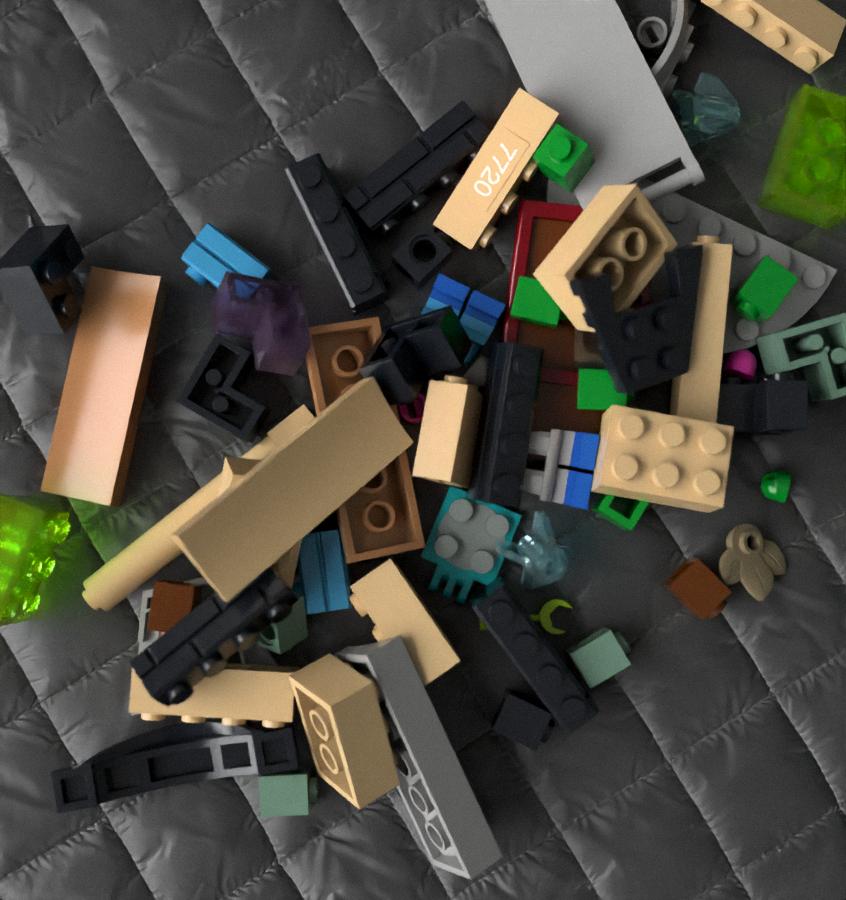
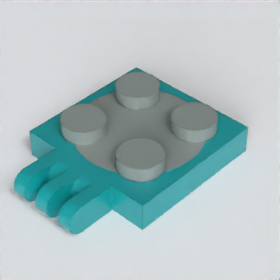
M450 485L425 544L426 547L423 549L420 557L438 564L428 590L435 592L442 578L447 581L442 596L450 598L456 584L461 587L457 594L456 602L464 604L474 580L488 585L496 579L522 515L496 504L467 498V492Z

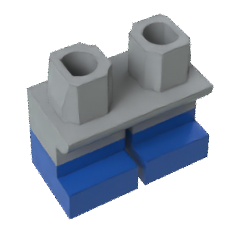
M552 428L550 432H531L528 453L546 456L544 471L526 468L524 482L520 489L531 494L540 495L539 498L542 501L555 502L587 510L593 474L591 472L557 466L560 464L594 470L600 435Z

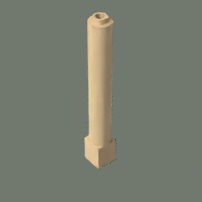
M303 404L267 432V437L240 458L265 459L315 417ZM222 472L83 581L85 590L82 592V595L94 610L101 608L106 612L110 611L183 553L182 549L170 535L218 497Z

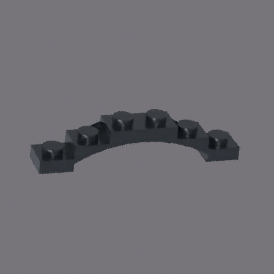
M222 721L185 722L160 727L132 736L102 750L81 765L56 769L51 772L57 814L96 807L101 803L187 783L241 775L258 774L261 776L299 769L300 760L294 725L260 731L248 725H225L221 723Z

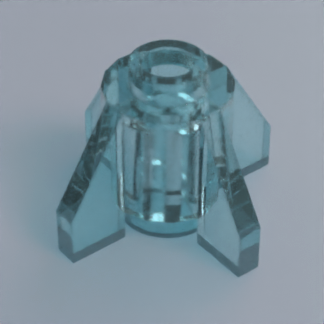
M701 72L694 88L696 92L694 94L674 89L672 94L675 101L681 105L679 119L684 126H679L689 148L720 135L726 136L739 122L740 109L737 100L715 74Z
M535 511L532 530L535 533L523 536L518 545L514 542L496 541L495 549L500 555L522 565L523 573L520 583L525 589H536L558 581L563 577L573 556V551L568 546L556 544L549 516L543 511Z

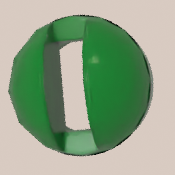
M780 470L766 473L762 477L761 492L772 501L785 503L791 484L792 473Z

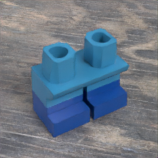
M439 273L421 315L451 305L457 317H459L469 297L470 288ZM476 290L473 291L460 319L464 330L472 342V346L464 360L463 365L468 366L478 350L482 352L506 306Z

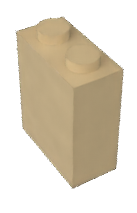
M445 375L443 381H429L413 476L439 484L469 488L483 394L478 392V386L467 384L468 380L465 378Z

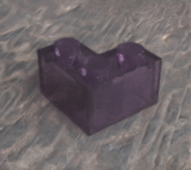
M228 271L225 272L211 302L214 333L251 339L256 370L294 376L311 347L301 286Z

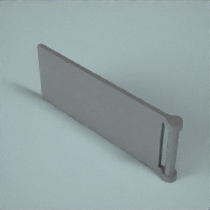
M484 0L527 92L558 112L562 118L559 125L590 146L596 162L574 189L583 211L604 185L634 184L679 160L682 161L685 169L641 190L649 203L691 183L693 186H696L705 181L700 165L691 152L616 0Z

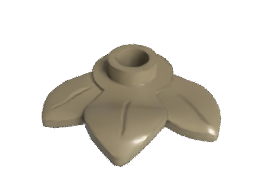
M748 523L740 524L734 527L727 535V550L719 560L720 579L725 585H732L741 581L754 599L763 601L772 590L774 583L773 575L785 574V557L776 543L763 538L761 531L756 526Z

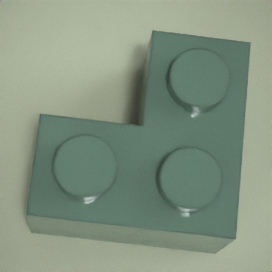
M846 312L756 338L766 375L782 373L802 367L806 381H808V389L812 401L831 400L846 395Z

